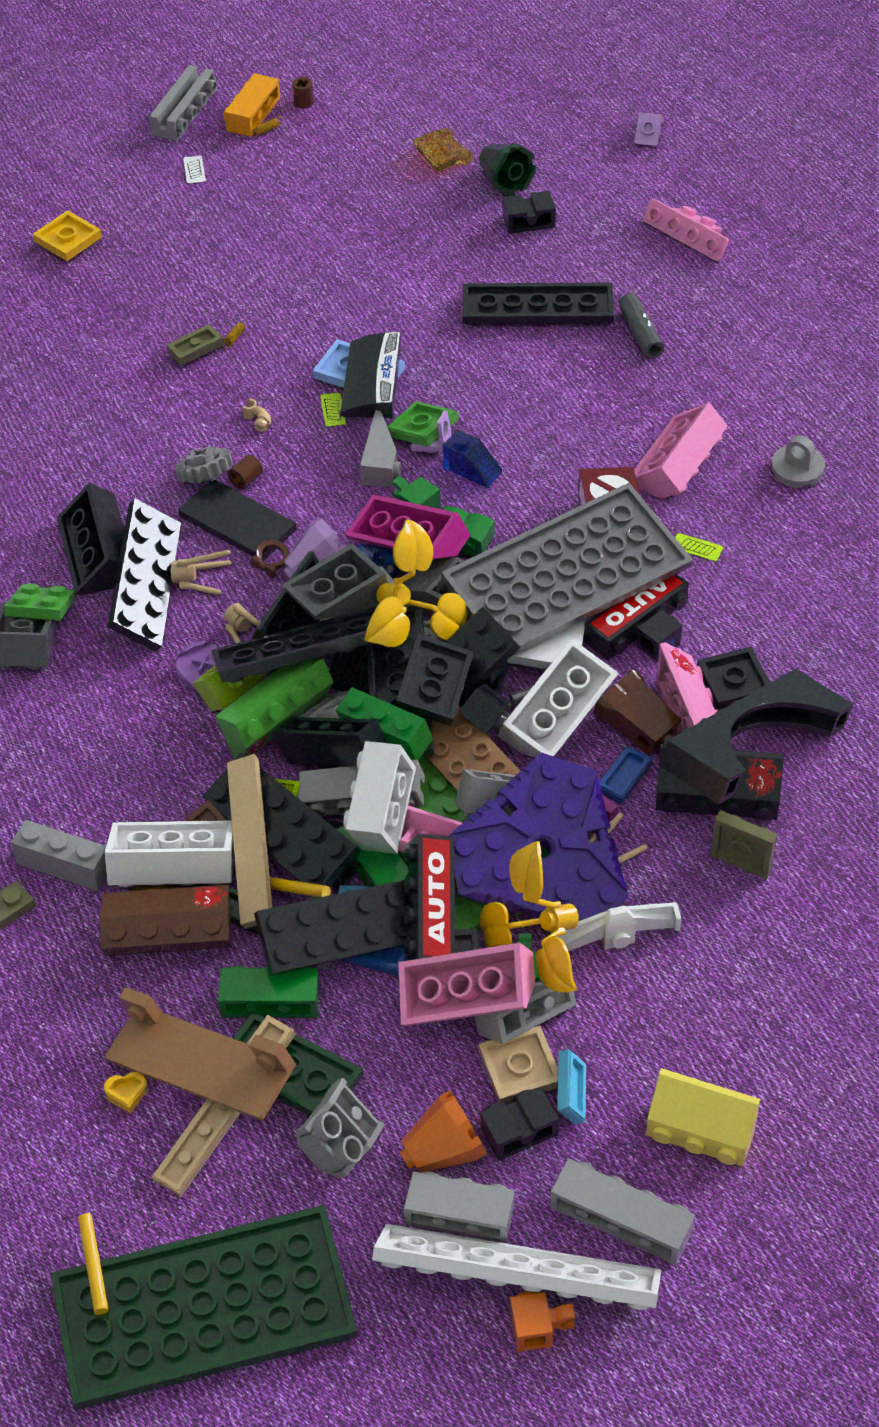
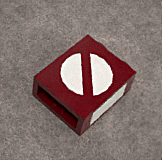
M634 468L579 469L577 490L580 504L583 505L627 483H630L640 495Z

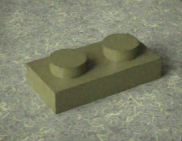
M208 324L166 346L167 352L182 366L223 346L224 343L223 337Z
M17 880L0 891V930L36 907L33 897Z

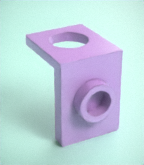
M639 112L634 141L636 145L658 146L660 128L663 125L662 115Z
M443 411L437 422L439 438L429 447L412 443L411 451H425L430 454L446 451L452 440L448 411Z

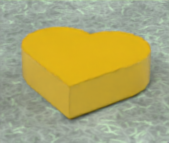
M137 1072L128 1073L124 1077L120 1075L112 1076L104 1084L106 1098L128 1113L134 1110L148 1091L146 1077Z

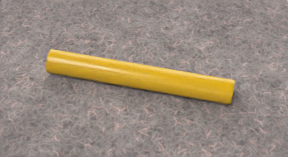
M270 877L271 890L319 898L330 896L331 894L329 886Z
M85 1213L78 1217L91 1297L94 1314L103 1315L109 1311L92 1215Z

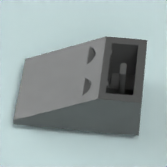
M459 557L432 559L431 565L426 571L416 570L414 577L402 583L410 590V600L437 606L438 600L443 594L451 593L441 580V572L465 560ZM398 569L391 578L394 580V578H400L409 572ZM422 608L423 613L430 617L435 613L433 610Z

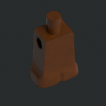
M636 669L629 672L617 684L607 690L598 699L593 711L595 716L613 726L649 756L656 752L669 737L676 736L675 734L681 722V719L648 687L643 676Z

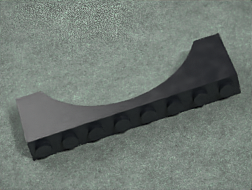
M794 669L785 675L782 674L775 681L766 683L757 691H751L746 697L735 700L730 706L719 709L714 715L703 718L696 725L685 728L680 734L669 737L661 748L663 755L659 766L715 803L720 804L736 794L745 771L731 746V739L744 731L761 727L798 728L830 737L844 728L854 704L798 669Z

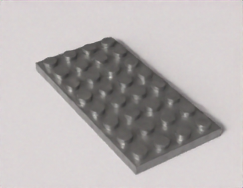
M627 483L441 572V580L451 593L458 594L463 598L470 618L482 607L491 614L520 646L513 654L515 655L692 567L693 559L633 486Z

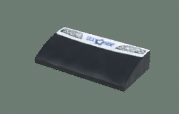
M401 332L372 334L350 342L340 411L341 417L374 418L375 411L378 410L381 411L384 418H393L401 355Z

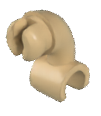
M250 398L247 400L248 407L242 406L243 416L249 420L257 417V420L254 422V428L259 432H265L270 427L271 416L264 408L257 406L256 400Z

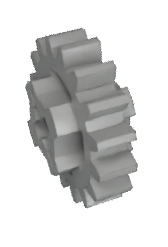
M208 446L188 452L189 455H186L185 459L178 460L179 463L175 464V471L178 480H181L182 483L188 481L189 483L199 484L219 478L222 471H227L230 466H233V459L230 450H227L226 447L219 449V447Z

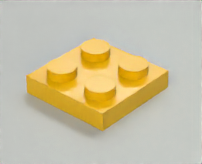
M68 210L32 234L35 243L65 261L70 260L102 238L101 229Z

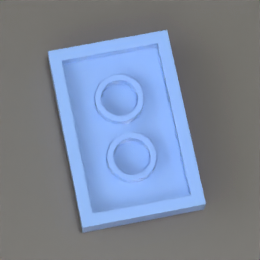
M337 339L313 369V378L344 388L350 343ZM400 360L398 378L405 370V361Z

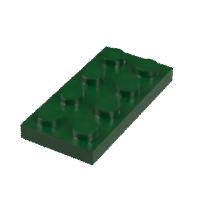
M252 1012L233 1039L247 1044L265 1018ZM296 1034L286 1048L296 1066L276 1099L310 1116L320 1104L329 1088L338 1079L344 1078L347 1081V1087L353 1091L363 1077V1068Z

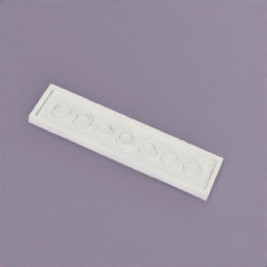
M391 1224L384 1226L374 1246L372 1258L373 1261L381 1262L383 1266L389 1268L408 1266L414 1267L418 1272L424 1274H434L437 1271L450 1273L452 1277L460 1280H469L473 1277L485 1279L487 1283L495 1286H504L507 1283L521 1285L522 1289L531 1292H539L542 1289L551 1290L566 1298H574L578 1295L592 1297L593 1301L602 1304H610L613 1301L622 1302L637 1310H646L649 1307L656 1308L661 1269Z

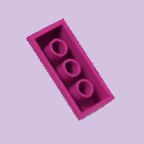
M375 494L371 496L344 534L347 539L393 549L395 540L402 530L405 520H412L419 524L429 535L433 545V559L457 556L470 537V533L459 513Z

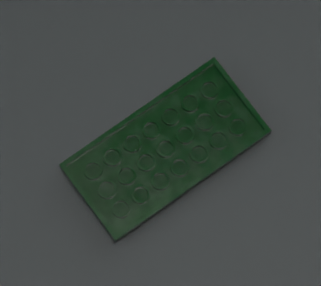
M325 1205L100 1260L109 1310L103 1315L94 1314L86 1264L51 1272L74 1410L358 1337Z

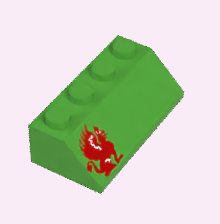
M309 659L302 661L301 664L295 667L283 666L278 668L215 716L234 759L241 752L246 756L254 754L274 739V731L291 717L300 716L327 697L333 680L324 659Z

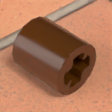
M306 77L294 79L292 82L294 105L298 108L311 107L314 104L312 80Z
M248 454L228 470V477L237 488L245 489L263 473V467L256 457Z

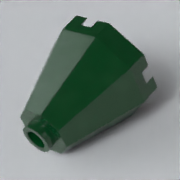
M516 143L491 144L484 147L479 155L480 166L491 185L509 196L515 195L513 192L518 189L521 192L526 190L536 173V166L532 162V159L535 160L534 153Z

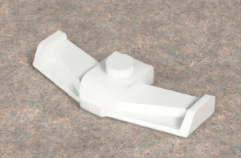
M676 902L636 906L624 905L610 908L605 912L583 919L578 922L576 928L565 930L566 934L558 937L564 941L568 951L600 939L604 950L624 948L629 944L635 943L636 931L666 928L680 931L681 915L678 903Z

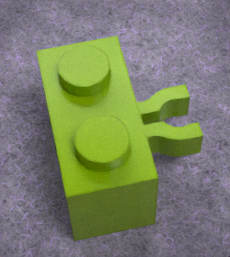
M215 665L192 684L209 709L217 711L224 710L243 693L245 694L256 686L258 681L265 677V675L253 674L244 677V679L238 682L222 683Z

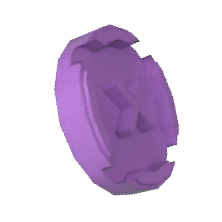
M200 641L182 649L179 653V658L175 662L178 680L184 686L196 690L192 683L215 666L211 650L224 646L218 643L217 645L210 644V641Z

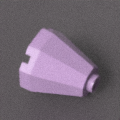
M319 517L310 523L284 560L287 567L283 571L290 579L309 551H313L319 562L345 548V546L341 545L335 532L323 518Z

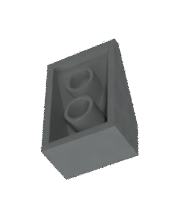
M351 543L282 584V587L315 620L375 607L379 604L377 590L380 585L387 583V578L384 571Z
M3 602L0 607V668L9 669L14 666H26L28 669L38 670L47 667L52 654L57 620L5 616L4 605L7 602Z

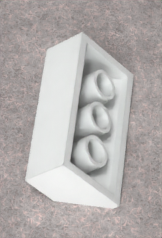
M571 638L503 723L498 737L521 754L535 758L541 753L555 756L619 673Z
M232 820L113 823L105 849L108 885L129 887L132 885L157 886L162 884H180L182 886H191L193 884H211L217 886L232 883L235 863Z

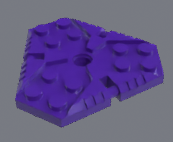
M541 753L502 787L494 800L489 799L449 835L454 837V884L457 897L482 905L499 902L507 908L510 914L516 915L520 911L529 914L528 920L540 918L541 912L547 907L524 901L522 899L523 893H518L514 890L509 874V864L513 854L532 842L540 841V846L544 847L548 853V857L542 858L543 893L540 899L551 902L560 901L561 905L573 904L578 911L579 921L605 912L610 908L619 907L629 898L614 839H610L608 830L611 827L597 772L594 769ZM506 805L513 811L510 816L502 810ZM596 833L598 841L589 843L588 834Z

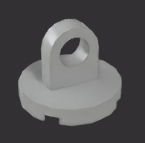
M797 435L789 441L787 446L780 448L774 453L771 471H773L776 480L785 486L803 488L804 485L808 484L810 486L816 485L822 479L825 472V461L819 451L815 450V446L810 439Z

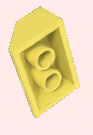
M661 1068L647 1119L646 1136L652 1137L655 1141L662 1144L671 1143L683 1147L693 1154H705L717 1158L720 1162L727 1165L736 1164L743 1167L754 1135L760 1099Z

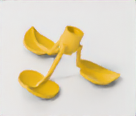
M405 520L404 526L394 543L393 558L400 570L409 573L400 578H394V583H384L379 586L377 590L379 605L371 617L364 638L366 642L386 647L399 646L408 636L410 621L404 614L407 611L404 605L433 610L435 613L431 617L430 627L433 633L443 640H448L468 621L466 604L458 594H443L439 598L437 606L410 600V590L402 583L414 577L416 570L426 571L430 567L433 559V545L429 535L419 524L412 520Z
M540 841L532 842L516 851L511 857L509 864L510 879L514 890L518 893H523L524 901L546 906L547 908L541 912L540 918L508 923L507 908L499 902L489 903L483 907L480 913L479 922L483 931V940L487 948L512 944L510 929L541 924L544 930L551 932L549 936L541 941L543 948L539 949L535 954L536 971L541 982L556 992L577 991L578 988L573 979L571 959L567 946L558 936L565 935V930L577 927L579 922L578 911L570 903L561 905L560 901L551 902L540 899L543 893Z

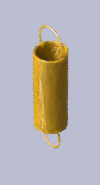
M273 118L254 128L258 136L280 125L278 119Z
M238 322L224 338V342L232 346L245 330V325L242 322Z

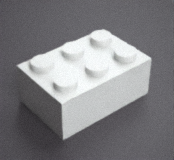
M365 741L363 751H360L357 757L358 774L356 781L354 780L351 784L350 796L352 801L350 810H347L344 815V827L362 850L398 854L416 766L401 745Z

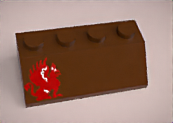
M229 885L103 893L100 914L101 950L106 956L232 948Z

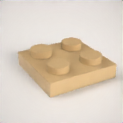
M541 1026L531 1028L503 1044L494 1040L478 1044V1051L499 1103L513 1102L514 1097L523 1090H533L541 1086L543 1092L558 1088V1067Z

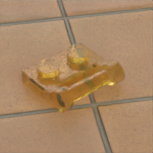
M447 127L414 139V147L436 171L446 169L461 162L468 164L473 159L472 152L464 148L453 137V132ZM445 143H447L455 152H453Z

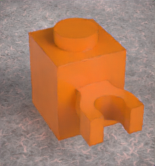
M523 1291L514 1297H510V1315L517 1352L552 1347L553 1329L575 1328L573 1303L549 1309L546 1292Z

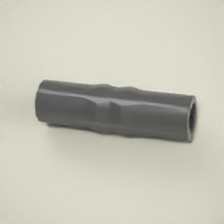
M634 293L622 296L618 306L645 357L652 359L660 356L664 351V345L655 330L654 323L643 308L639 298Z

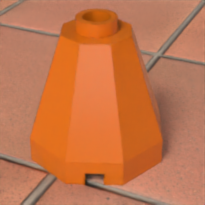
M450 1090L440 1095L401 1140L405 1148L400 1151L402 1158L409 1170L416 1166L419 1173L477 1161L487 1155L478 1135L476 1136L471 1123Z

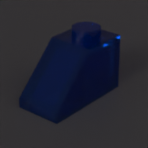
M457 429L443 444L444 469L486 488H489L502 473V468L482 441Z

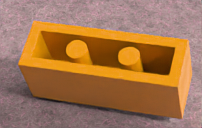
M254 73L245 82L241 91L235 95L231 104L224 110L223 119L226 122V130L252 137L256 131L254 127L264 121L280 99L279 79Z

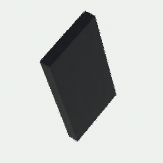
M217 480L209 481L178 509L179 517L251 556H256L257 548L263 541L271 539L284 542L297 530L296 522ZM266 548L262 552V561L277 548Z

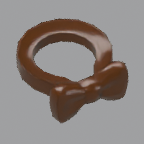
M269 539L263 541L257 548L256 556L251 557V566L265 571L270 578H273L276 575V570L285 566L284 560L289 555V549L283 542ZM274 547L283 553V558L279 562L267 564L262 561V552L266 548Z

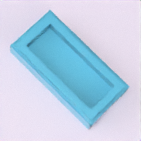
M566 1049L559 1051L557 1111L574 1125L585 1122L586 1063L571 1050Z

